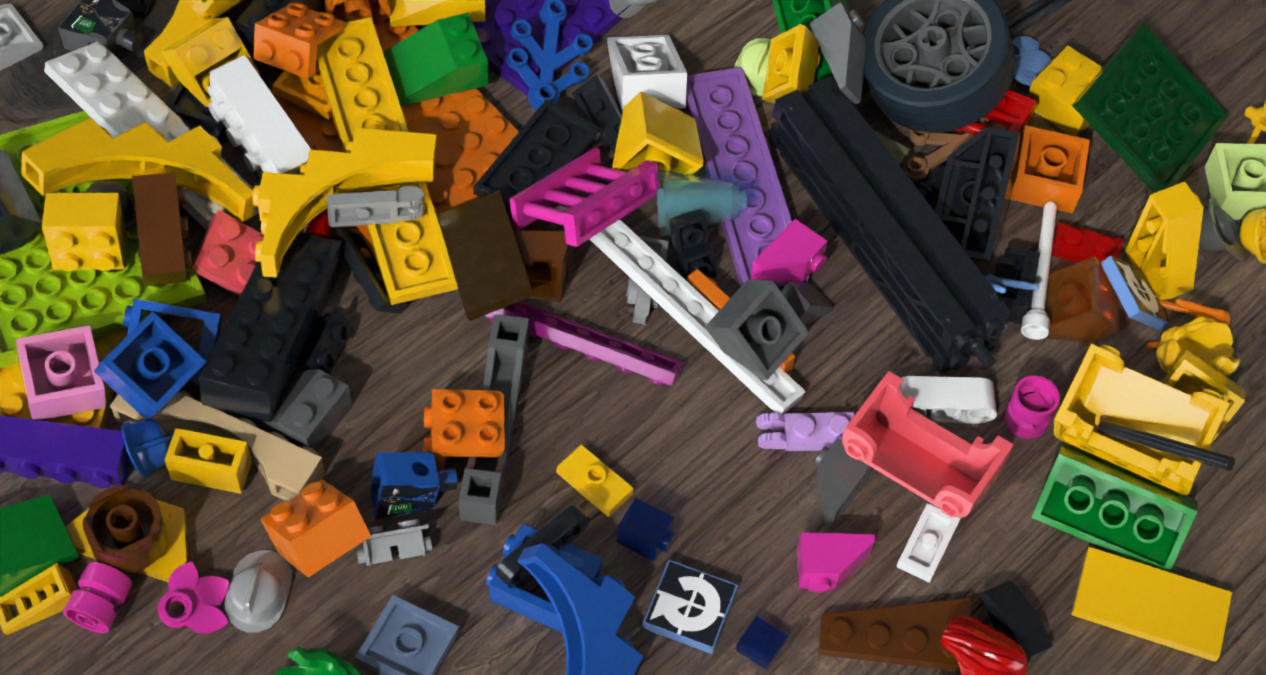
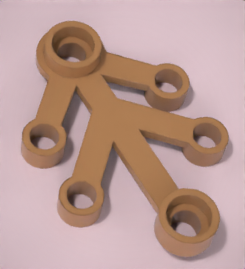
M983 117L976 121L990 128L1005 130L1004 125ZM910 129L909 140L912 144L917 146L925 144L942 145L943 147L924 158L912 157L908 159L903 166V171L913 184L918 180L923 181L928 177L930 169L947 160L949 155L974 138L975 135L970 133L963 135L929 133Z

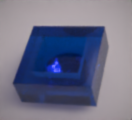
M756 616L737 642L735 650L767 670L787 642L788 636Z

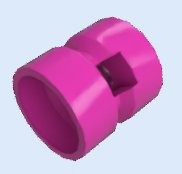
M1032 375L1021 379L1014 388L1005 410L1004 421L1007 428L1014 435L1024 439H1034L1043 435L1049 427L1059 405L1060 394L1057 387L1050 380L1042 376Z
M90 562L78 581V586L81 590L72 592L63 609V614L82 628L97 633H107L118 615L114 607L124 603L133 584L130 578L121 571L106 564Z

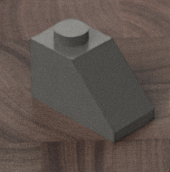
M837 438L831 448L825 446L814 462L818 466L814 481L824 522L831 529L868 480L872 467L864 462L850 457L845 451L842 440Z

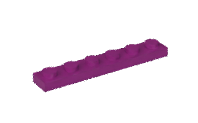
M520 301L484 315L489 317L491 322H493L494 314L529 318L530 337L540 336L552 341L556 347L562 349L572 348L584 353V356L594 361L604 360L612 363L622 372H636L644 375L657 385L672 386L681 375L684 362Z

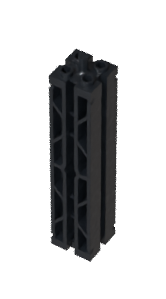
M832 76L810 84L807 92L801 94L796 90L775 99L773 117L776 122L771 123L769 141L774 148L779 149L780 156L927 357L932 359V364L939 374L949 369L958 370L969 362V355L977 357L985 368L991 367L996 362L992 352L998 347V341L1002 331L1005 329L1010 309L1003 300L997 298V292L848 97L838 89V84Z

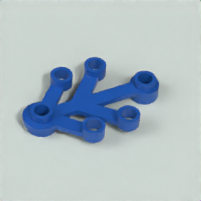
M547 0L540 10V19L546 25L543 50L530 35L531 25L527 21L522 19L515 21L510 30L511 37L520 42L540 68L538 78L526 64L528 55L521 48L512 49L507 56L508 66L516 70L529 87L528 100L535 110H538L546 99L558 104L560 93L574 84L583 83L589 75V68L585 63L575 62L568 74L552 82L553 72L579 55L584 56L588 54L593 45L592 39L587 34H578L571 45L556 54L559 25L562 24L567 15V8L561 0ZM550 7L557 9L559 13L553 12ZM516 28H523L525 30V34H520L516 30ZM577 42H584L587 48L580 47ZM512 56L520 57L522 62L514 61ZM574 70H580L583 76L576 75ZM540 91L548 94L549 98L542 97Z

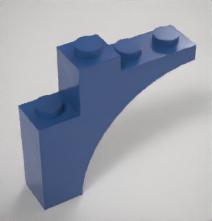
M541 543L524 548L517 562L527 569L538 581L555 609L564 637L566 675H634L643 655L632 648L633 644L627 638L615 635L635 598L634 595L625 589L623 582L609 575L590 579L589 574L585 570L569 564L561 558L559 550L551 545Z

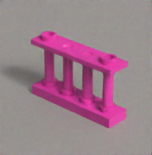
M593 148L511 197L510 207L514 230H521L537 219L564 225L566 244L578 247L660 194L658 163L646 160L629 172L601 166L600 149ZM600 180H605L611 183L605 185L597 182ZM579 193L589 194L590 196L584 198L576 195ZM558 206L568 207L569 209L566 211H561L555 208Z

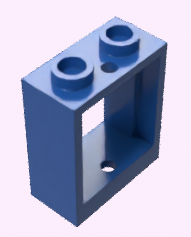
M134 299L133 306L127 305L123 320V326L128 327L127 336L142 322L144 310L203 320L204 325L198 354L207 362L219 338L223 315L140 299ZM205 364L188 381L199 383V375Z
M522 524L516 535L511 534L508 537L503 548V554L505 555L503 560L537 533L538 530ZM570 544L560 551L561 558L572 566L585 570L589 574L590 579L601 577L602 558ZM494 564L486 580V585L489 586V601L562 633L560 622L552 603L519 588H509L496 575V569L499 565Z

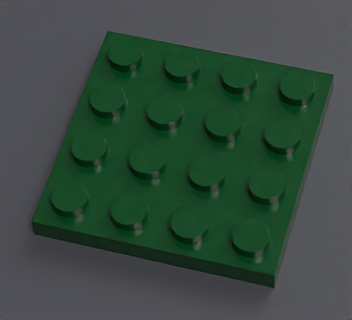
M1145 24L1140 25L1133 31L1072 104L1074 109L1153 193L1172 187L1177 183L1229 116Z

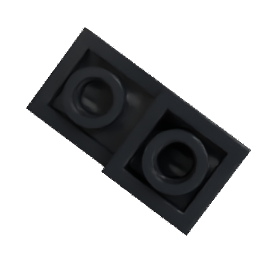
M697 209L670 218V231L680 275L687 281L688 276L698 269L706 277H717L714 249L708 243L706 215L701 209Z
M1012 580L980 593L993 627L1003 626L1006 635L1024 649L1027 658L1053 647L1034 608Z

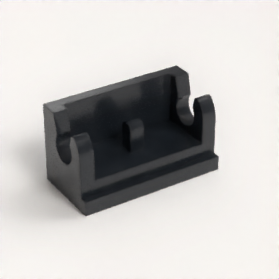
M1006 248L1004 255L1018 260L999 257L994 276L1034 284L1040 252ZM1003 286L1006 288V292H997V298L1003 300L1010 309L1006 321L1022 325V319L1027 314L1033 290Z

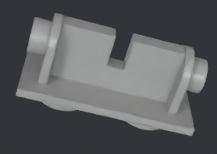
M415 519L399 522V530L384 532L383 526L368 528L371 537L363 542L364 548L356 549L359 564L366 563L367 566H371L372 564L393 561L390 549L393 546H398L400 559L421 555L426 556L425 552L432 551L430 536L423 537L422 530L429 529V525L420 526V520Z

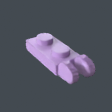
M854 412L784 414V416L780 413H763L756 418L757 427L762 430H784V434L781 432L761 434L758 437V445L764 449H786V451H820L825 446L831 448L837 438L842 440L845 427L854 417Z

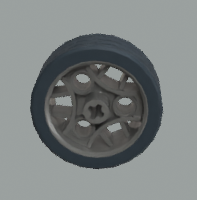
M884 0L873 11L864 26L863 34L866 38L864 73L876 104L887 117L898 125L914 131L929 133L960 129L975 123L989 114L1001 102L1011 85L1015 71V52L1006 17L996 0ZM986 43L967 51V45ZM917 86H928L929 88H920Z

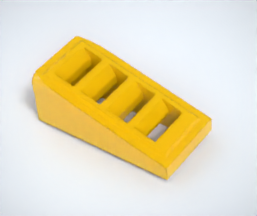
M56 563L1 596L0 625L3 633L10 635L62 612L72 592L78 590L71 573ZM45 591L47 598L42 600L40 593ZM27 598H30L33 605L30 609H28L25 602ZM13 604H16L19 615L15 618L9 607Z

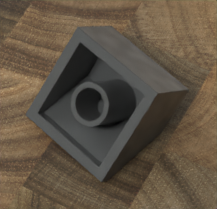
M747 280L705 326L723 353L762 380H768L809 333L773 280Z
M320 369L294 371L271 422L255 418L253 423L265 432H277L283 435L290 443L298 447L307 446L317 452L352 408L349 386Z

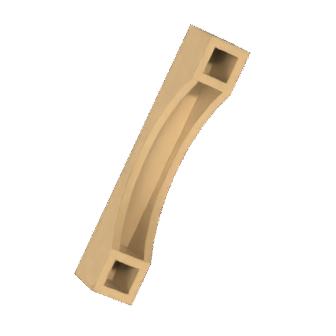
M180 389L151 418L160 423L165 434L174 433L175 429L178 428L247 442L252 463L264 477L271 494L287 502L299 495L305 486L313 482H319L325 475L322 457L314 449L307 446L298 447L277 432L268 433L259 429L252 421L246 418L237 419L228 415L224 410L202 405V402L197 401L194 396L185 390ZM119 394L110 405L115 420L120 425L126 421L137 422L146 420Z

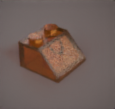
M1091 257L1049 274L1044 312L1050 319L1049 334L1044 339L1092 342L1120 332L1117 294L1101 266L1102 263L1097 258Z

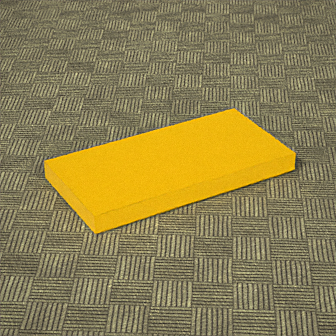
M1088 547L1071 615L1216 662L1221 653L1232 592Z

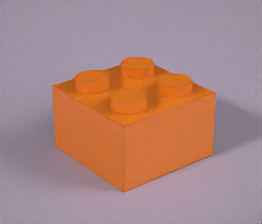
M1025 125L1019 141L1016 174L1010 200L1044 207L1046 202L1052 201L1057 205V211L1073 214L1083 191L1090 139Z
M323 479L319 482L308 484L299 495L288 502L275 505L269 514L261 518L278 554L308 578L371 537L354 500Z

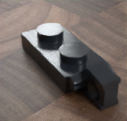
M596 74L572 92V95L585 120L601 128V135L597 141L606 149L611 147L613 153H615L622 114L603 78Z

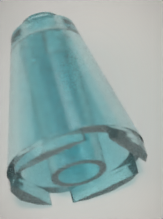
M658 170L657 180L664 179V181H661V189H657L659 227H662L661 237L671 236L670 218L697 209H701L706 215L707 226L740 218L741 210H747V190H740V183L669 170Z

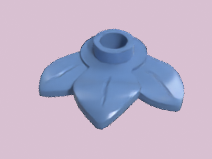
M1017 36L1012 41L1015 52V71L1013 77L1020 83L1031 86L1032 81L1036 78V74H1040L1052 60L1044 51L1039 50V41L1029 36Z

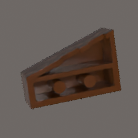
M175 173L132 176L144 286L187 282L186 271L193 269L191 250H183L182 238L189 237L187 216L180 217L179 205H186L184 184L176 185Z
M514 230L535 294L532 297L561 303L571 265V245L566 244L565 231Z

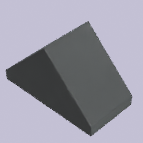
M789 281L781 291L805 327L833 311V306L813 284Z

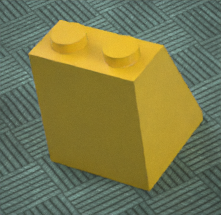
M640 91L624 106L612 169L629 172L646 160L658 163L660 192L668 196L703 166L696 119Z

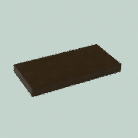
M500 190L437 215L465 314L469 321L535 295L506 203Z

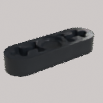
M577 505L568 507L510 553L497 567L496 575L509 588L519 585L531 575L527 569L517 562L524 548L543 543L555 547L560 552L586 529L590 518Z

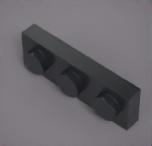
M338 227L331 236L333 240L341 241L342 257L346 259L354 272L353 276L356 281L362 285L372 307L380 312L401 314L409 304L403 302L391 305L373 246L359 229Z

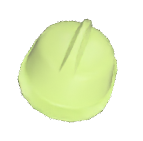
M759 38L748 42L734 65V68H743L752 96H763L771 39Z

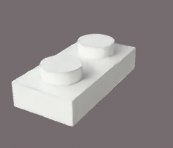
M927 503L896 567L930 583L961 518L950 517L943 513L941 509Z

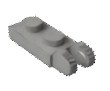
M403 186L397 192L394 190L327 194L329 226L389 224L422 218V215H424V206L422 204V201H424L423 190L417 186Z

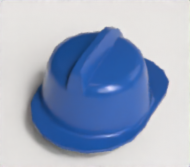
M155 419L123 422L122 434L129 457L140 476L144 478L150 477L152 473L166 466L164 459L173 434H165L164 429Z

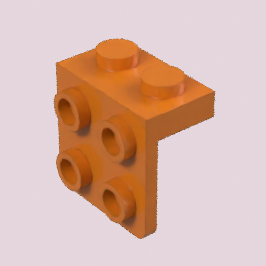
M290 3L281 10L255 23L253 59L309 79L316 73L317 45L344 30V22L334 18L330 13H319L308 9L304 4Z
M432 389L431 406H424V428H430V438H424L423 452H430L434 455L437 469H445L446 456L500 457L504 454V395L502 392L492 390Z

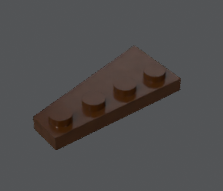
M972 598L822 614L820 619L818 655L960 672L956 657L944 648L940 641L943 631L946 630L947 624H949L952 617L963 615L971 617Z

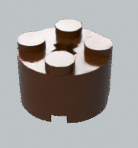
M119 485L108 488L93 498L89 504L90 508L86 517L84 516L83 530L96 560L127 574L149 567L164 555L167 548V529L159 505L149 492L141 489L142 491L130 489V486Z

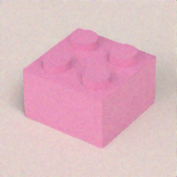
M90 325L16 339L19 362L32 420L40 421L106 407L103 380L94 372L99 362Z

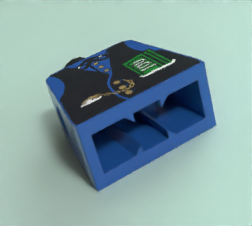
M430 452L376 453L369 486L375 519L432 509L435 505L438 491L457 489L455 468L437 469L435 457Z

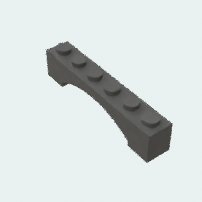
M494 314L482 390L500 391L504 395L505 450L504 454L500 457H469L467 467L464 470L459 496L460 521L496 525L529 342V318Z

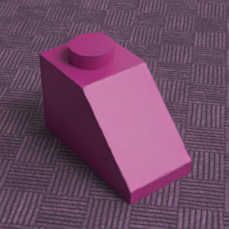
M794 219L753 261L750 280H773L774 283L804 281L812 272L817 273L824 266L827 260L825 251L828 241L797 219Z
M801 532L797 545L798 588L808 589L816 593L836 589L870 557L875 542V534Z

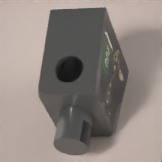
M81 0L58 27L63 46L70 51L98 42L117 56L123 47L137 52L143 43V36L136 33L132 12L116 0Z

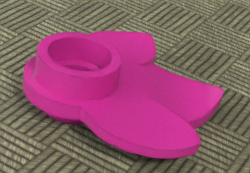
M193 562L179 566L170 575L168 592L159 601V618L165 625L171 628L187 626L198 634H209L221 630L228 624V619L217 607L226 596L229 581L216 576L199 578ZM175 603H180L185 607L184 613L180 616H174L170 613V608Z

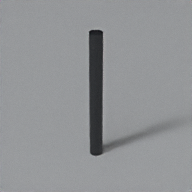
M1105 419L1101 420L1098 425V432L1226 471H1231L1235 464V458Z

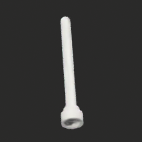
M1052 201L1046 202L1043 208L1038 248L1040 256L1034 284H1038L1040 288L1038 291H1033L1031 310L1023 317L1021 333L1025 337L1034 340L1046 338L1050 327V319L1044 310L1057 205Z

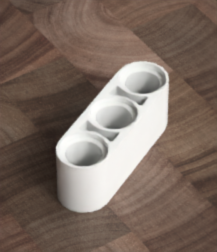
M901 377L904 379L900 387L903 396L906 399L909 395L915 398L912 409L934 423L980 424L990 422L997 417L994 384L987 378Z

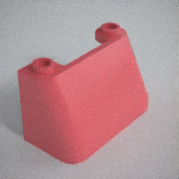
M888 371L845 427L842 443L846 453L932 503L946 515L959 518L966 517L1001 474L1014 444L999 435L990 444H982L984 439L977 436L972 444L961 439L914 411L912 407L915 398L909 395L906 399L900 390L904 379Z

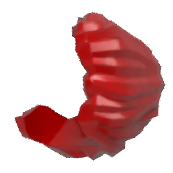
M966 615L951 618L946 630L943 631L940 642L944 648L956 657L960 667V675H1028V662L1025 651L1014 640L977 618Z

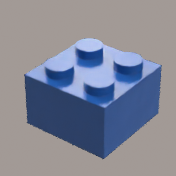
M152 311L101 361L94 372L143 418L150 420L206 361Z

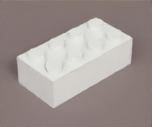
M243 55L210 71L208 93L211 97V103L208 105L214 119L217 122L222 121L227 128L226 134L234 147L239 146L244 153V161L251 172L256 171L261 179L263 172L300 175L301 163H307L311 148L247 57Z

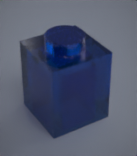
M635 497L618 525L616 542L655 562L661 551L667 553L675 540L676 533L672 531L674 517Z

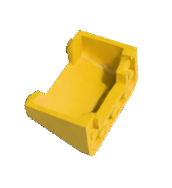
M1091 344L1054 419V436L1078 450L1172 492L1188 495L1203 463L1101 434L1098 432V425L1101 420L1105 419L1209 450L1230 403L1224 401V397L1221 394L1210 389L1194 392L1192 396L1124 367L1125 363L1120 358L1121 353L1115 348L1108 345L1098 347Z

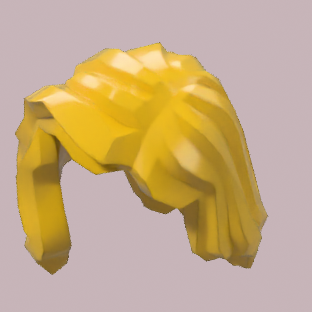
M1202 316L1180 327L1175 326L1164 331L1156 351L1157 361L1166 374H1168L1185 350L1224 376H1228L1236 371L1240 360L1232 356L1234 353V348L1232 347L1233 337L1227 323L1216 322L1213 318Z

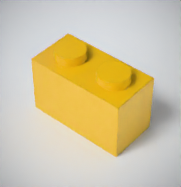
M178 428L175 429L164 459L170 478L173 481L242 494L252 465L247 442Z

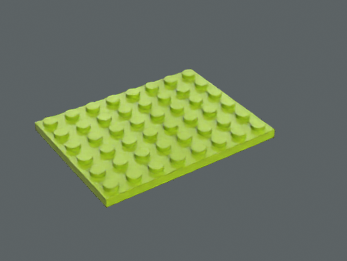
M85 111L0 135V150L7 152L41 221H43L46 196H42L21 175L22 151L90 118ZM105 179L121 184L129 193L134 195L133 179ZM93 180L68 186L53 193L85 192L90 185L102 180ZM137 223L126 230L127 245L124 269H111L108 271L53 270L41 224L23 247L0 255V369L20 363L16 339L90 325L94 339L127 328L123 326L124 314L127 305L133 306L134 299L189 308L206 302L205 292L197 274L191 270L186 271L187 282L144 286ZM144 310V312H143V317H142V321H143L152 311H146V310ZM154 312L159 317L167 315L163 313Z

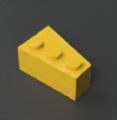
M1186 182L1150 194L1124 251L1133 266L1143 271L1157 299L1163 301L1190 292L1194 288L1204 207L1198 195L1191 191Z

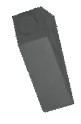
M840 2L813 20L809 25L840 90L857 105L861 102L866 38L861 27L865 24L855 9L849 11Z

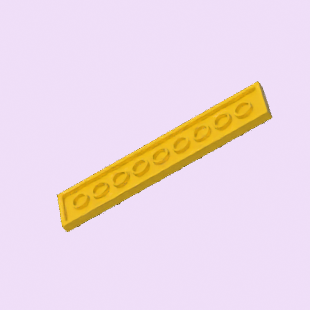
M368 17L344 22V30L317 45L316 63L340 141L346 153L347 141H353L355 127L409 132L372 18ZM403 182L381 185L361 191L396 190L397 192L403 186H417L424 193V201H422L424 215H422V218L412 219L411 221H398V223L367 225L391 305L458 290L443 234L426 182Z

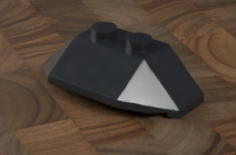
M986 127L947 158L935 213L971 259L991 262L1001 239L1016 174L1020 140L1019 132Z

